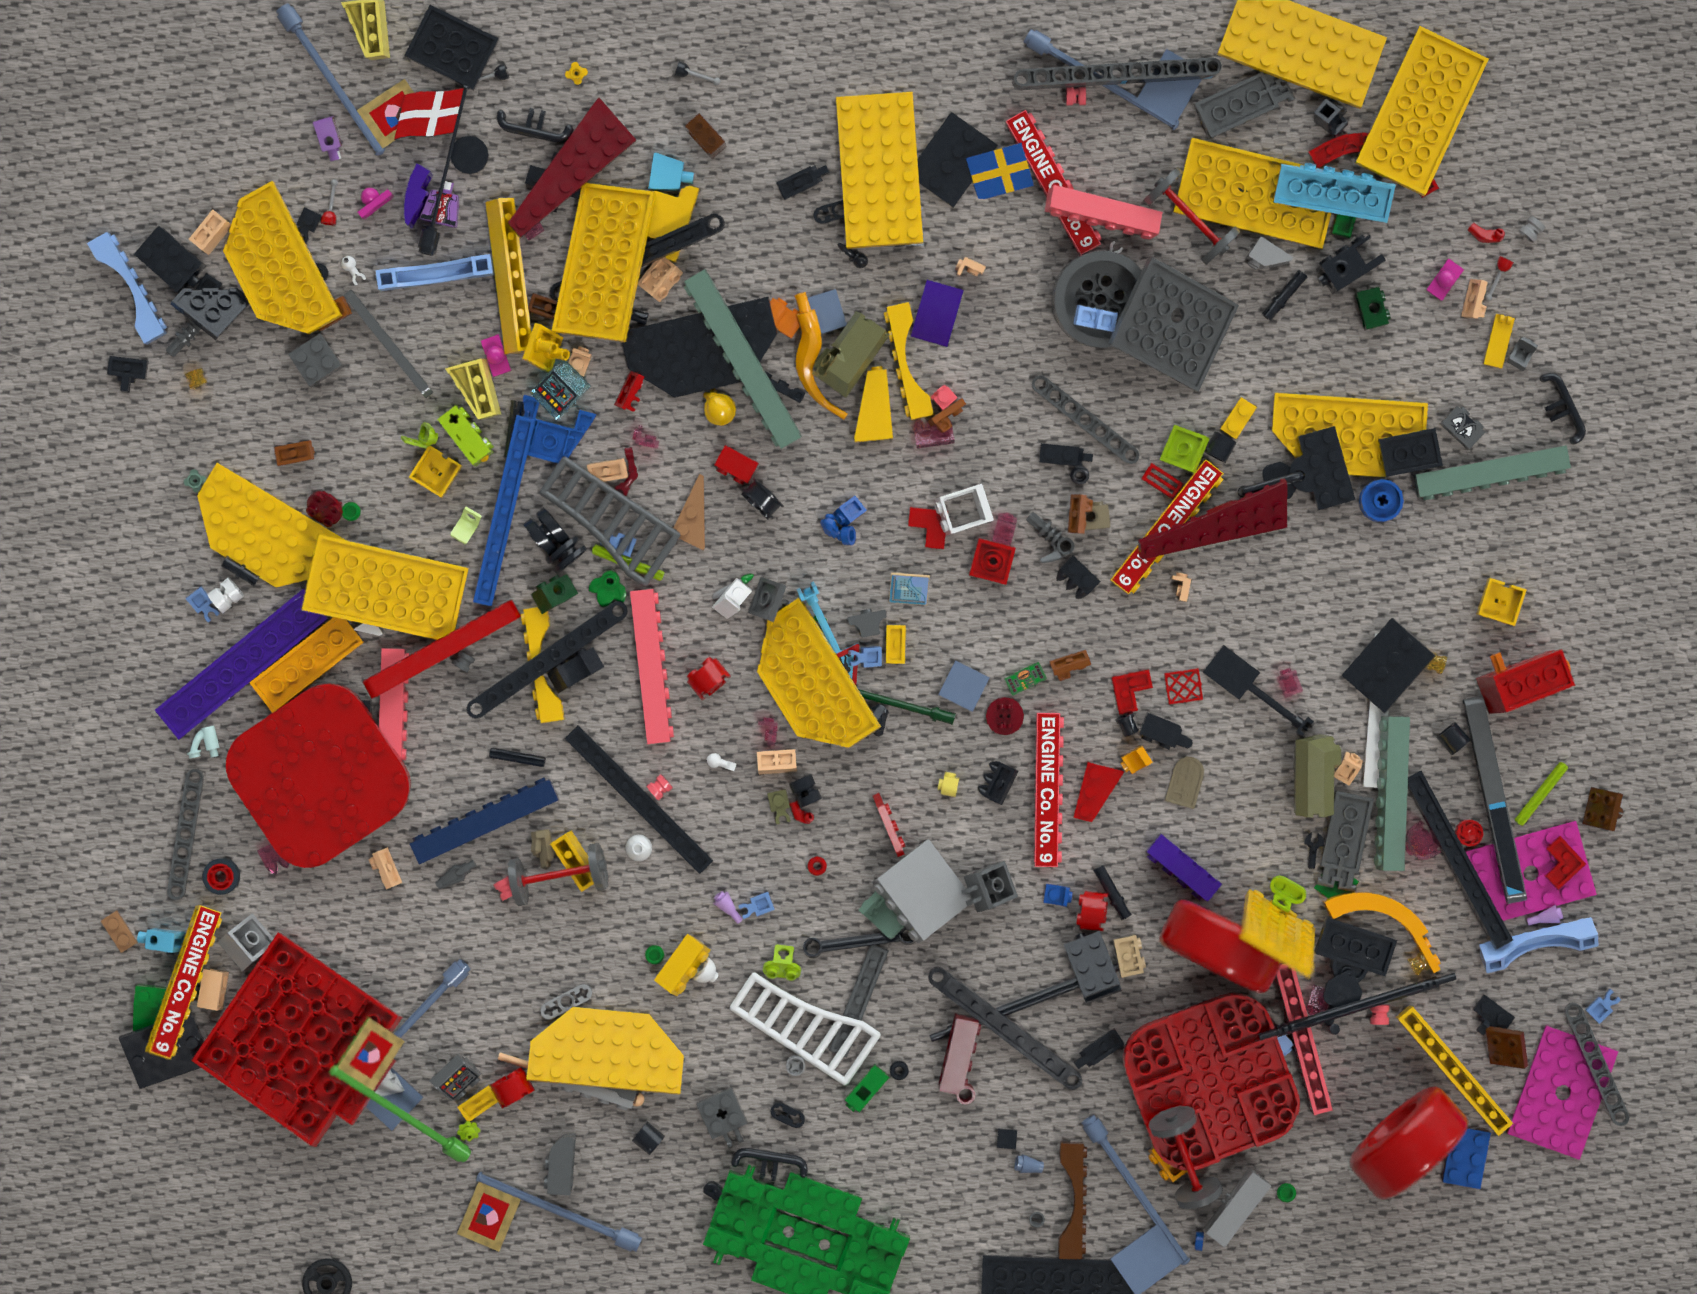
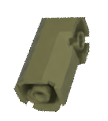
M857 311L836 341L831 344L833 348H826L822 351L814 364L817 370L812 373V375L845 398H847L890 335L872 320L865 319L866 316Z
M1319 734L1296 739L1294 747V813L1297 816L1313 817V815H1319V817L1334 815V769L1341 765V747L1333 742L1335 740L1333 736Z

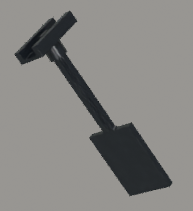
M1225 645L1222 646L1203 671L1205 675L1239 700L1247 690L1252 692L1292 723L1291 725L1297 729L1296 734L1300 738L1305 737V733L1302 730L1307 731L1309 729L1306 726L1307 724L1311 727L1314 725V721L1309 717L1304 720L1300 716H1295L1255 686L1253 682L1260 672Z

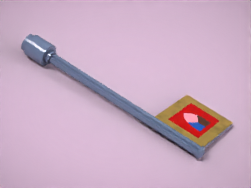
M289 3L281 6L276 13L287 32L291 31L296 34L376 152L375 155H382L385 148L396 141L394 138L405 95L414 93L407 81L403 79L356 110L302 31L301 24L303 20L294 7L290 6Z
M480 1172L476 1177L477 1187L457 1232L458 1235L499 1252L521 1200H524L613 1238L612 1240L616 1241L614 1245L630 1252L632 1250L637 1252L642 1237H639L637 1233L623 1227L621 1230L611 1229L482 1174L483 1172Z

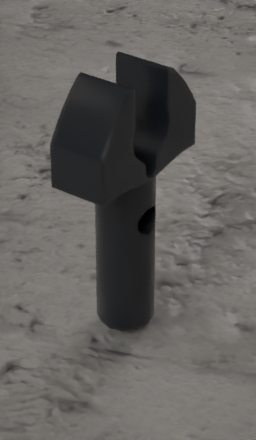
M1310 832L1304 838V845L1309 847L1308 868L1315 869L1317 849L1320 846H1324V839L1318 833V841L1313 846L1311 842L1312 832Z

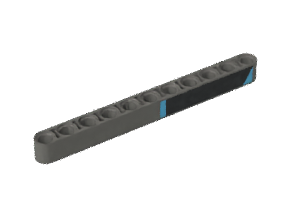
M1212 57L1021 69L1015 73L1012 85L1017 90H1036L1211 79L1216 77L1221 71L1222 64L1219 59ZM1213 64L1216 67V72L1209 71L1207 65ZM1188 66H1195L1197 73H1191ZM1169 67H1176L1178 74H1172ZM1157 68L1159 75H1153L1150 69ZM1131 70H1139L1140 76H1133ZM1099 71L1102 74V79H1096L1093 72ZM1112 71H1120L1121 77H1114ZM1074 73H1081L1083 80H1077L1074 77ZM1055 74H1062L1064 81L1056 80ZM1036 76H1044L1045 82H1038L1036 80ZM1017 77H1025L1026 83L1020 84L1017 81Z
M1482 695L1463 699V704L1466 706L1465 716L1505 900L1507 904L1526 901V890L1485 702Z

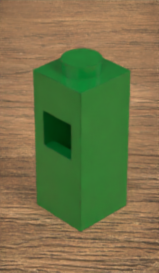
M874 1064L846 1096L845 1101L847 1103L845 1105L851 1111L855 1112L857 1110L860 1113L889 1079V1075Z

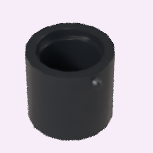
M1215 431L1204 452L1226 463L1237 442Z
M1456 722L1449 725L1436 737L1451 755L1457 753L1471 740Z
M647 1121L632 1141L650 1155L664 1139L665 1135Z

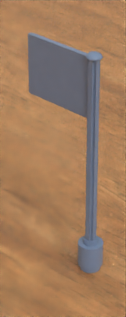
M1031 29L1023 41L1027 44L1026 47L1041 56L1043 53H1049L1068 66H1083L1080 62L1053 47V44L1050 43L1052 39L1037 30ZM1166 49L1160 61L1180 60L1183 58ZM1188 66L1191 73H1197L1195 66ZM1169 67L1172 74H1178L1176 67ZM1155 68L1152 74L1159 75V70ZM1093 72L1096 79H1102L1100 74ZM1202 79L1148 82L1138 97L1118 85L1102 86L1168 125L1172 130H1175L1179 126L1178 119Z
M461 959L455 961L442 974L444 976L442 984L406 1020L394 1035L401 1038L449 987H457L469 975L468 972L471 968ZM391 1068L392 1074L397 1075L405 1091L382 1097L406 1113H409L422 1100L423 1096ZM372 1099L366 1105V1108L391 1131L403 1120Z
M1093 1114L1082 1122L1083 1130L1092 1143L1097 1142L1102 1146L1155 1223L1154 1227L1110 1258L1134 1294H1141L1180 1264H1188L1190 1257H1187L1116 1154L1107 1140L1106 1135L1109 1132L1100 1119L1096 1118Z

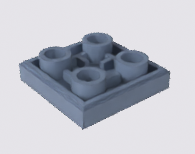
M836 289L808 298L811 309L816 311L821 334L843 328L847 325Z
M955 660L938 695L973 712L989 677Z

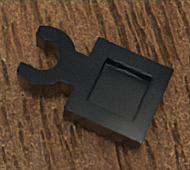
M304 207L296 225L301 227L299 232L304 234V241L307 243L309 231L315 233L322 215Z

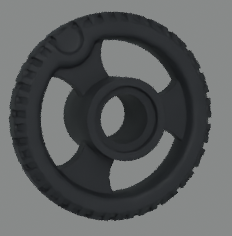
M325 1258L315 1261L307 1268L302 1279L304 1294H312L309 1281L317 1282V1289L322 1294H332L339 1281H345V1289L342 1294H350L352 1289V1277L349 1270L344 1264L335 1259ZM330 1265L338 1270L336 1274L324 1273L321 1275L318 1273L317 1268ZM323 1279H329L332 1282V1287H324Z

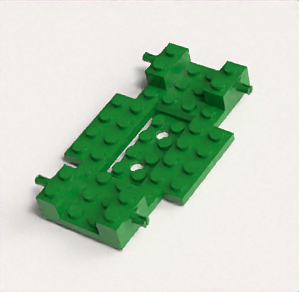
M748 1164L745 1175L732 1170L729 1171L722 1195L719 1198L703 1245L716 1251L713 1263L716 1264L718 1259L717 1264L720 1265L723 1255H732L737 1258L741 1256L755 1261L757 1264L751 1281L786 1294H828L829 1289L842 1294H890L900 1262L910 1241V1235L897 1231L900 1219L897 1218L896 1220L893 1217L888 1228L858 1217L856 1215L862 1197L807 1177L802 1178L799 1174L791 1171L784 1189L752 1178L756 1167L752 1166L749 1173L750 1164ZM778 1208L849 1235L848 1237L776 1210ZM791 1226L794 1229L792 1237H786L783 1234L785 1227ZM826 1239L830 1242L828 1250L820 1249L819 1243L821 1240ZM765 1240L836 1265L837 1268H830L765 1243Z

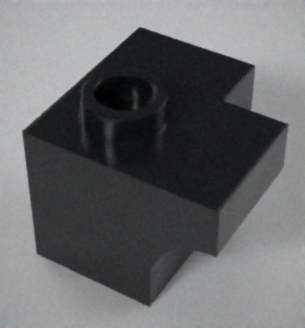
M1332 98L1330 100L1325 99L1314 111V122L1337 138L1348 125V121L1343 117L1347 112V108Z

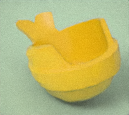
M715 388L710 389V393L704 392L703 397L706 399L704 414L706 419L718 426L729 424L736 414V405L733 399L725 394H717Z

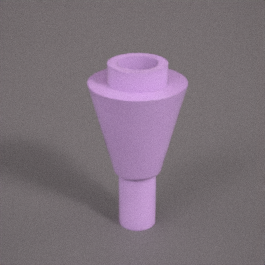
M721 891L714 897L715 901L713 904L730 915L737 924L743 920L736 911L728 892L724 893Z
M1554 905L1537 916L1527 918L1528 925L1540 922L1561 923L1560 919H1563L1561 908H1557Z

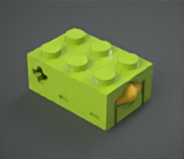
M455 405L437 420L470 463L476 467L481 462L488 460L489 456L494 453L492 451L494 446L488 438L481 437L480 433H482V430L479 426L468 420L471 416L465 408H459ZM455 415H456V417H459V418L457 419V420H458V423H457V424H455V423L453 422V421H454L453 416H455Z

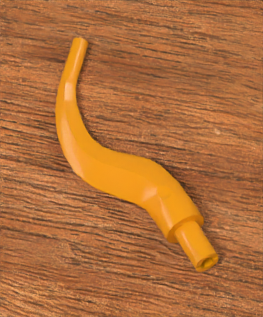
M806 292L798 293L794 296L800 311L797 317L802 330V337L796 353V370L799 379L806 391L817 403L845 420L848 413L830 403L822 395L812 375L815 360L821 350V330L816 311L811 309Z

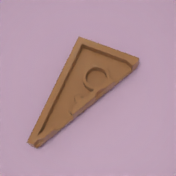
M699 474L674 529L680 532L681 536L679 539L704 550V476Z

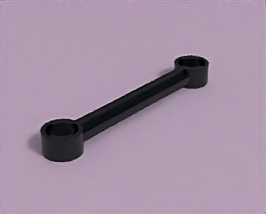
M904 926L893 939H889L884 933L826 941L808 938L803 944V950L807 957L814 959L819 957L822 952L894 942L912 945L916 941H905L902 939L903 932L907 930ZM812 941L817 942L820 946L816 954H809L806 951Z

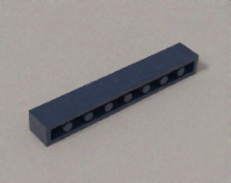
M541 778L535 781V786L528 788L526 785L518 789V794L511 796L509 793L499 798L501 802L496 804L489 802L483 805V810L477 813L474 809L466 813V818L458 820L457 817L447 822L449 826L444 828L437 826L431 829V834L425 837L422 833L412 838L414 842L410 843V846L418 864L420 865L560 800L551 779Z

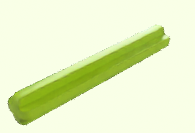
M597 544L594 545L592 554L618 564L604 547ZM621 555V557L624 559V561H625V562L627 563V565L629 566V564L631 563V561H632L633 559H632V558H629V557H627V556ZM640 562L635 571L646 575L651 566ZM658 569L653 579L661 581L664 572Z
M1563 762L1557 764L1515 818L1516 823L1524 826L1568 770L1566 764Z

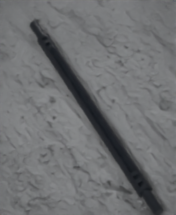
M1118 963L1114 964L1115 971H1119ZM1075 977L999 1006L996 1009L1007 1016L1080 987ZM952 1025L947 1026V1029L929 1035L931 1041L934 1042L949 1036Z
M1451 973L1438 978L1435 976L1275 1026L1274 1029L1258 1033V1038L1262 1041L1274 1036L1281 1037L1440 987L1441 984L1456 980V975Z

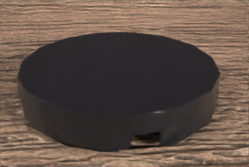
M461 137L454 143L451 162L462 173L476 174L483 170L488 162V148L477 137Z

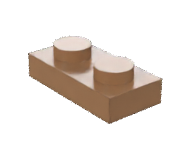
M118 910L101 920L104 928L121 953L138 943Z

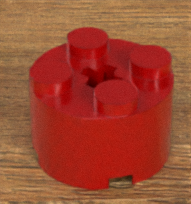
M707 658L702 662L703 667L698 671L694 669L687 675L689 679L687 683L701 700L705 699V694L710 696L726 683L724 680L726 677L731 678V675L717 658Z
M1085 891L1084 895L1080 894L1079 906H1082L1081 914L1078 913L1077 925H1080V929L1104 932L1105 928H1101L1102 923L1106 924L1108 902H1104V897H1108L1107 893Z
M521 1067L490 1084L491 1091L502 1109L535 1091L531 1081L527 1080L525 1070Z

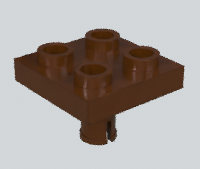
M1591 787L1582 824L1615 832L1617 819L1623 816L1619 814V812L1623 813V809L1620 807L1623 794Z
M1490 1026L1486 1029L1490 1064L1525 1069L1528 1066L1524 1031Z

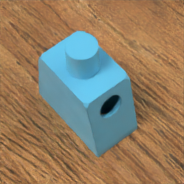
M654 153L648 189L649 191H680L681 182L693 184L694 172L683 171L684 162Z
M156 928L147 929V932L140 931L138 933L137 942L144 943L145 949L170 953L180 952L186 932Z

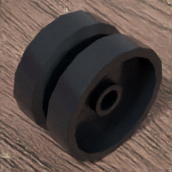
M543 507L536 513L537 518L542 523L541 525L532 518L523 525L530 533V537L551 556L557 550V546L552 539L554 538L560 545H563L570 540V537Z

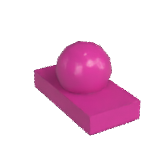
M374 188L364 189L361 193V201L366 206L357 213L362 219L368 218L394 198L393 194L388 189L381 195Z
M1447 259L1426 291L1442 301L1464 269L1452 260Z
M499 334L481 340L493 377L512 371Z

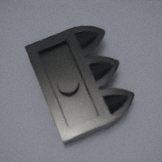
M1073 555L1059 569L1056 581L1069 578L1066 583V590H1071L1078 586L1075 595L1076 599L1087 596L1101 582Z
M993 761L989 763V766L995 774L987 773L983 775L989 786L980 785L977 788L983 797L1003 805L1018 770L1001 762Z

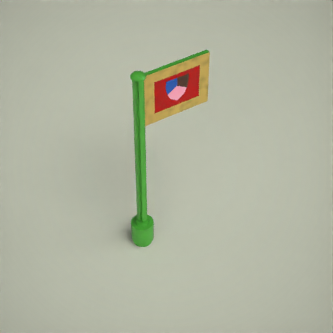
M367 1018L338 1065L330 1069V1075H335L440 1143L444 1154L457 1162H465L471 1154L468 1145L454 1136L449 1138L443 1137L373 1091L405 1041L372 1019Z

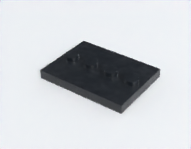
M429 5L404 56L461 85H468L474 91L499 38Z
M951 112L917 159L919 184L954 208L973 181L966 158L993 151L998 145Z
M1391 618L1341 676L1383 713H1386L1436 655L1394 618Z
M190 1011L188 1019L184 1020L182 1025L184 1031L181 1038L177 1040V1052L171 1059H164L145 1052L154 1024L119 1036V1041L139 1089L201 1068L192 1062V1059L204 1043L192 1011Z

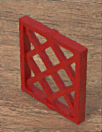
M1199 668L1164 673L1169 705L1203 700ZM1187 672H1193V673L1190 675V677H1188L1186 674H1184V673H1187ZM1195 673L1198 675L1197 683L1191 679ZM1173 674H1179L1176 679L1171 676ZM1182 675L1187 678L1184 685L1178 681ZM1168 677L1174 680L1171 686L1168 685ZM1189 681L1195 684L1192 690L1186 687ZM1176 683L1182 686L1178 692L1173 689ZM1197 686L1200 689L1199 696L1193 692ZM1183 689L1189 692L1186 698L1180 694ZM1170 690L1176 694L1173 699H1170ZM1191 694L1196 697L1194 699H1188ZM1178 696L1183 699V700H1180V701H1175V699H1176Z

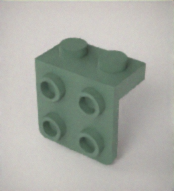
M876 891L869 899L862 903L859 909L889 939H893L904 927L897 921V916L893 910L891 911L886 906L884 898L877 894Z

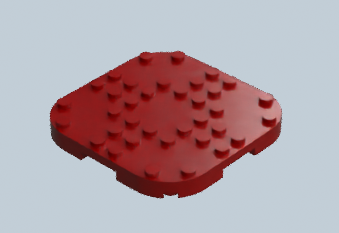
M327 683L306 690L239 735L227 753L226 773L229 782L277 854L294 866L312 868L327 863L395 818L405 808L409 800L411 779L405 764L372 719L373 716L360 697L345 686Z
M1241 993L1219 995L1146 1023L1135 1030L1129 1037L1123 1052L1124 1070L1152 1146L1159 1157L1168 1165L1180 1170H1186L1175 1137L1158 1138L1153 1136L1149 1123L1154 1116L1172 1107L1189 1106L1195 1110L1197 1115V1122L1194 1126L1181 1133L1194 1170L1220 1162V1159L1254 1146L1259 1147L1275 1141L1288 1133L1293 1127L1300 1109L1299 1094L1280 1047L1278 1036L1262 1041L1258 1038V1033L1274 1029V1025L1267 1010L1254 998Z

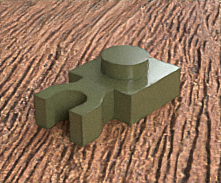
M786 789L767 793L771 812H777L775 818L776 825L780 824V816H785L787 822H791L790 816L785 810L790 808Z

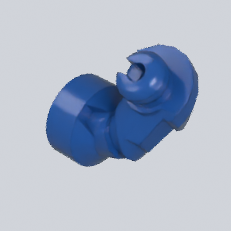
M826 514L825 519L820 521L824 533L834 539L837 538L843 545H854L856 541L854 527L844 526L839 530L834 521L835 516Z

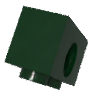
M1379 287L1355 293L1365 331L1389 324L1388 320H1391V316L1383 303L1386 301L1383 290L1380 291ZM1371 303L1378 306L1377 313L1370 312L1369 305Z
M567 574L562 577L556 575L549 579L550 583L547 584L544 581L536 586L537 590L531 596L542 614L578 594Z

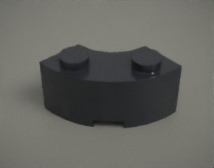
M594 647L587 651L585 648L575 653L576 657L564 664L562 662L552 668V671L547 673L557 693L566 690L604 668Z

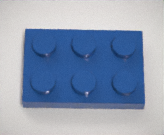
M1467 1128L1461 1140L1446 1157L1442 1182L1481 1189L1491 1132Z

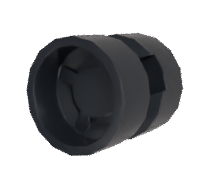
M812 774L789 784L793 794H797L796 801L799 808L822 799L819 790L814 788L816 783ZM808 790L809 795L805 796L803 791Z

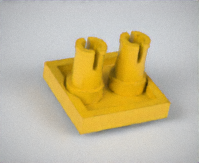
M535 323L522 359L544 372L551 373L555 360H568L570 352L567 349L560 348L564 337L541 324Z

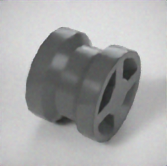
M460 650L452 664L468 673L470 670L469 666L471 663H474L475 659Z

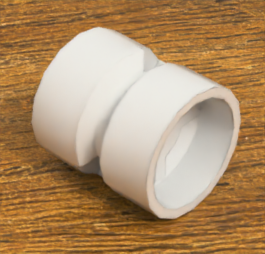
M229 577L220 583V588H214L207 594L209 599L222 613L232 607V602L237 603L244 597L241 590Z

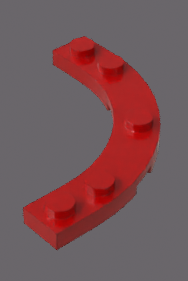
M1369 133L1345 134L1333 138L1312 149L1308 154L1316 168H1320L1341 156L1360 153ZM1434 178L1425 196L1439 189Z

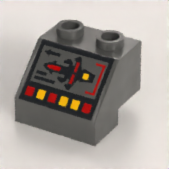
M458 1053L429 1081L438 1091L453 1101L455 1098L457 1100L462 1098L466 1094L465 1089L469 1085L471 1087L475 1086L481 1080L479 1076L482 1073L467 1057L464 1058Z

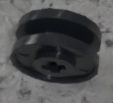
M577 536L567 541L546 559L548 564H552L555 561L559 563L554 569L556 574L575 562L587 550L585 545L577 549L575 548V545L580 540Z

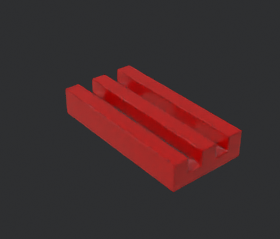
M1153 463L1149 465L1141 478L1172 500L1183 485L1182 482ZM1152 468L1160 474L1167 477L1168 479H1170L1171 481H1173L1174 483H1176L1178 486L1175 488L1168 482L1164 481L1163 479L1152 473ZM1150 475L1174 492L1172 494L1146 477Z

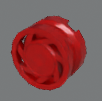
M1471 819L1459 822L1455 829L1459 841L1462 845L1466 846L1479 844L1484 835L1481 824Z

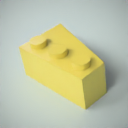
M356 0L341 2L349 17V22L353 26L365 58L370 60L390 58L385 1Z
M481 358L445 368L454 380L457 388L460 389L477 419L484 420L502 415L487 359Z

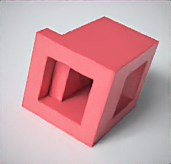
M946 385L940 387L930 397L942 411L957 400V396Z

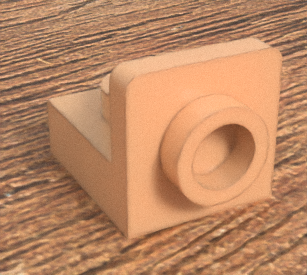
M578 346V349L573 348L566 371L584 377L592 357L588 353L589 350Z
M1176 573V576L1172 575L1171 579L1182 582V585L1177 586L1176 596H1179V601L1187 602L1191 579L1187 578L1188 575L1183 573Z
M1346 751L1341 765L1334 772V777L1350 786L1360 771L1363 761L1358 755Z

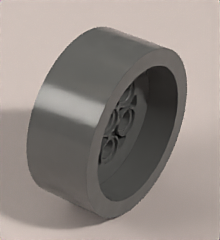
M1111 251L1090 252L1070 261L1057 276L1052 290V311L1059 327L1069 338L1079 344L1095 348L1112 347L1108 345V342L1113 332L1073 324L1077 308L1076 303L1082 298L1086 301V307L1105 311L1115 308L1118 311L1117 325L1142 270L1126 256ZM1103 276H1108L1111 280L1110 285L1107 287L1101 284ZM1085 280H1089L1092 283V288L1089 291H1085L1082 288V283ZM1116 290L1123 292L1124 296L1120 301L1114 298ZM1098 294H1102L1105 297V302L1102 305H1098L1095 302V297Z

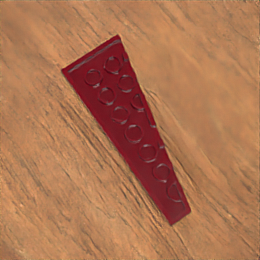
M600 98L594 102L509 220L508 225L519 238H522L636 142L635 137Z
M1285 478L1280 479V482L1270 487L1269 485L1263 486V490L1253 494L1249 492L1242 499L1228 501L1207 510V514L1197 518L1193 516L1186 523L1181 525L1177 523L1165 532L1159 533L1158 531L1138 540L1140 559L1287 528V481Z

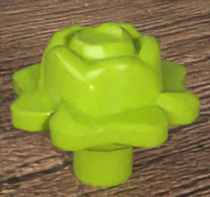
M467 1121L459 1125L457 1134L461 1137V1140L470 1142L472 1139L479 1137L478 1133L481 1130L477 1127L476 1122L471 1123Z

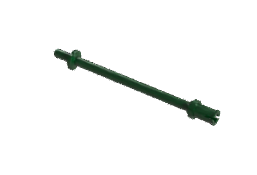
M858 689L864 699L929 716L934 722L937 720L953 725L956 713L940 710L939 707L929 709Z

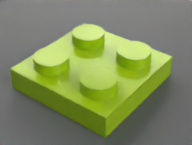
M1174 425L1160 461L1195 474L1210 438Z

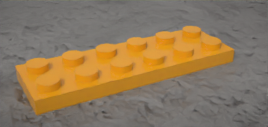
M333 617L253 679L250 685L273 713L357 649L364 641L353 630L354 628L348 620Z

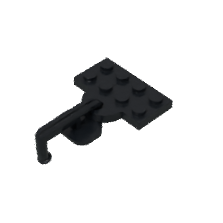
M1335 426L1297 436L1302 456L1296 458L1290 466L1283 462H1276L1265 466L1262 471L1263 482L1246 487L1242 486L1238 489V495L1243 498L1249 492L1252 494L1263 490V486L1269 485L1270 487L1279 483L1280 479L1285 478L1287 481V499L1293 496L1296 489L1304 493L1313 492L1317 510L1356 500Z
M1325 917L1314 953L1331 959L1330 968L1334 977L1327 981L1323 992V999L1329 1004L1328 1010L1359 1001L1362 996V990L1358 982L1365 978L1368 971L1386 977L1397 940ZM1334 1020L1323 1023L1322 1029L1325 1032L1337 1035L1340 1032V1027L1337 1024H1333Z

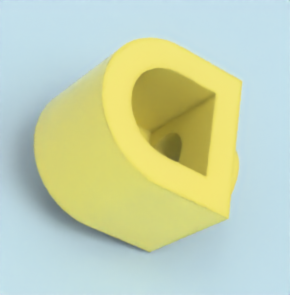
M945 772L944 779H939L937 790H941V795L956 797L959 778L956 777L955 773Z

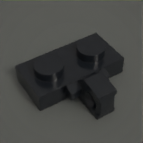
M109 356L107 375L117 376V381L121 382L120 391L130 393L131 383H135L136 379L146 380L149 361Z
M1484 994L1472 1009L1480 1015L1479 1021L1482 1023L1476 1031L1483 1036L1489 1026L1507 1029L1515 1019L1513 1015Z

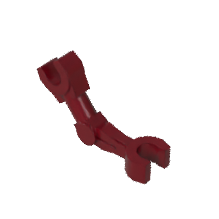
M632 447L624 449L630 474L624 482H621L614 488L615 490L621 489L624 496H627L629 487L638 478Z

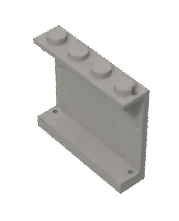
M929 839L922 842L897 864L872 881L876 893L884 898L886 906L891 911L893 910L897 916V921L902 926H905L909 937L916 941L917 944L924 941L966 908V901L971 899L970 893L962 894L961 890L965 889L964 885Z

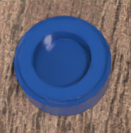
M1196 1232V1251L1203 1250L1204 1232Z

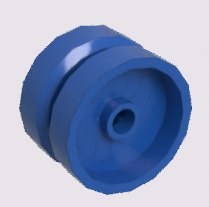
M1381 479L1370 482L1362 489L1358 503L1361 512L1366 518L1375 522L1392 520L1400 513L1403 508L1404 499L1402 491L1395 483ZM1378 498L1383 499L1382 505H1379L1380 502L1377 500Z

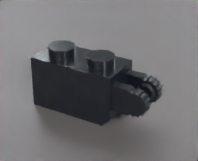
M1146 713L1139 730V734L1142 735L1141 739L1151 743L1153 740L1160 742L1159 746L1170 750V747L1175 748L1176 745L1188 749L1193 744V740L1190 737L1181 734L1182 729L1180 725L1151 713Z

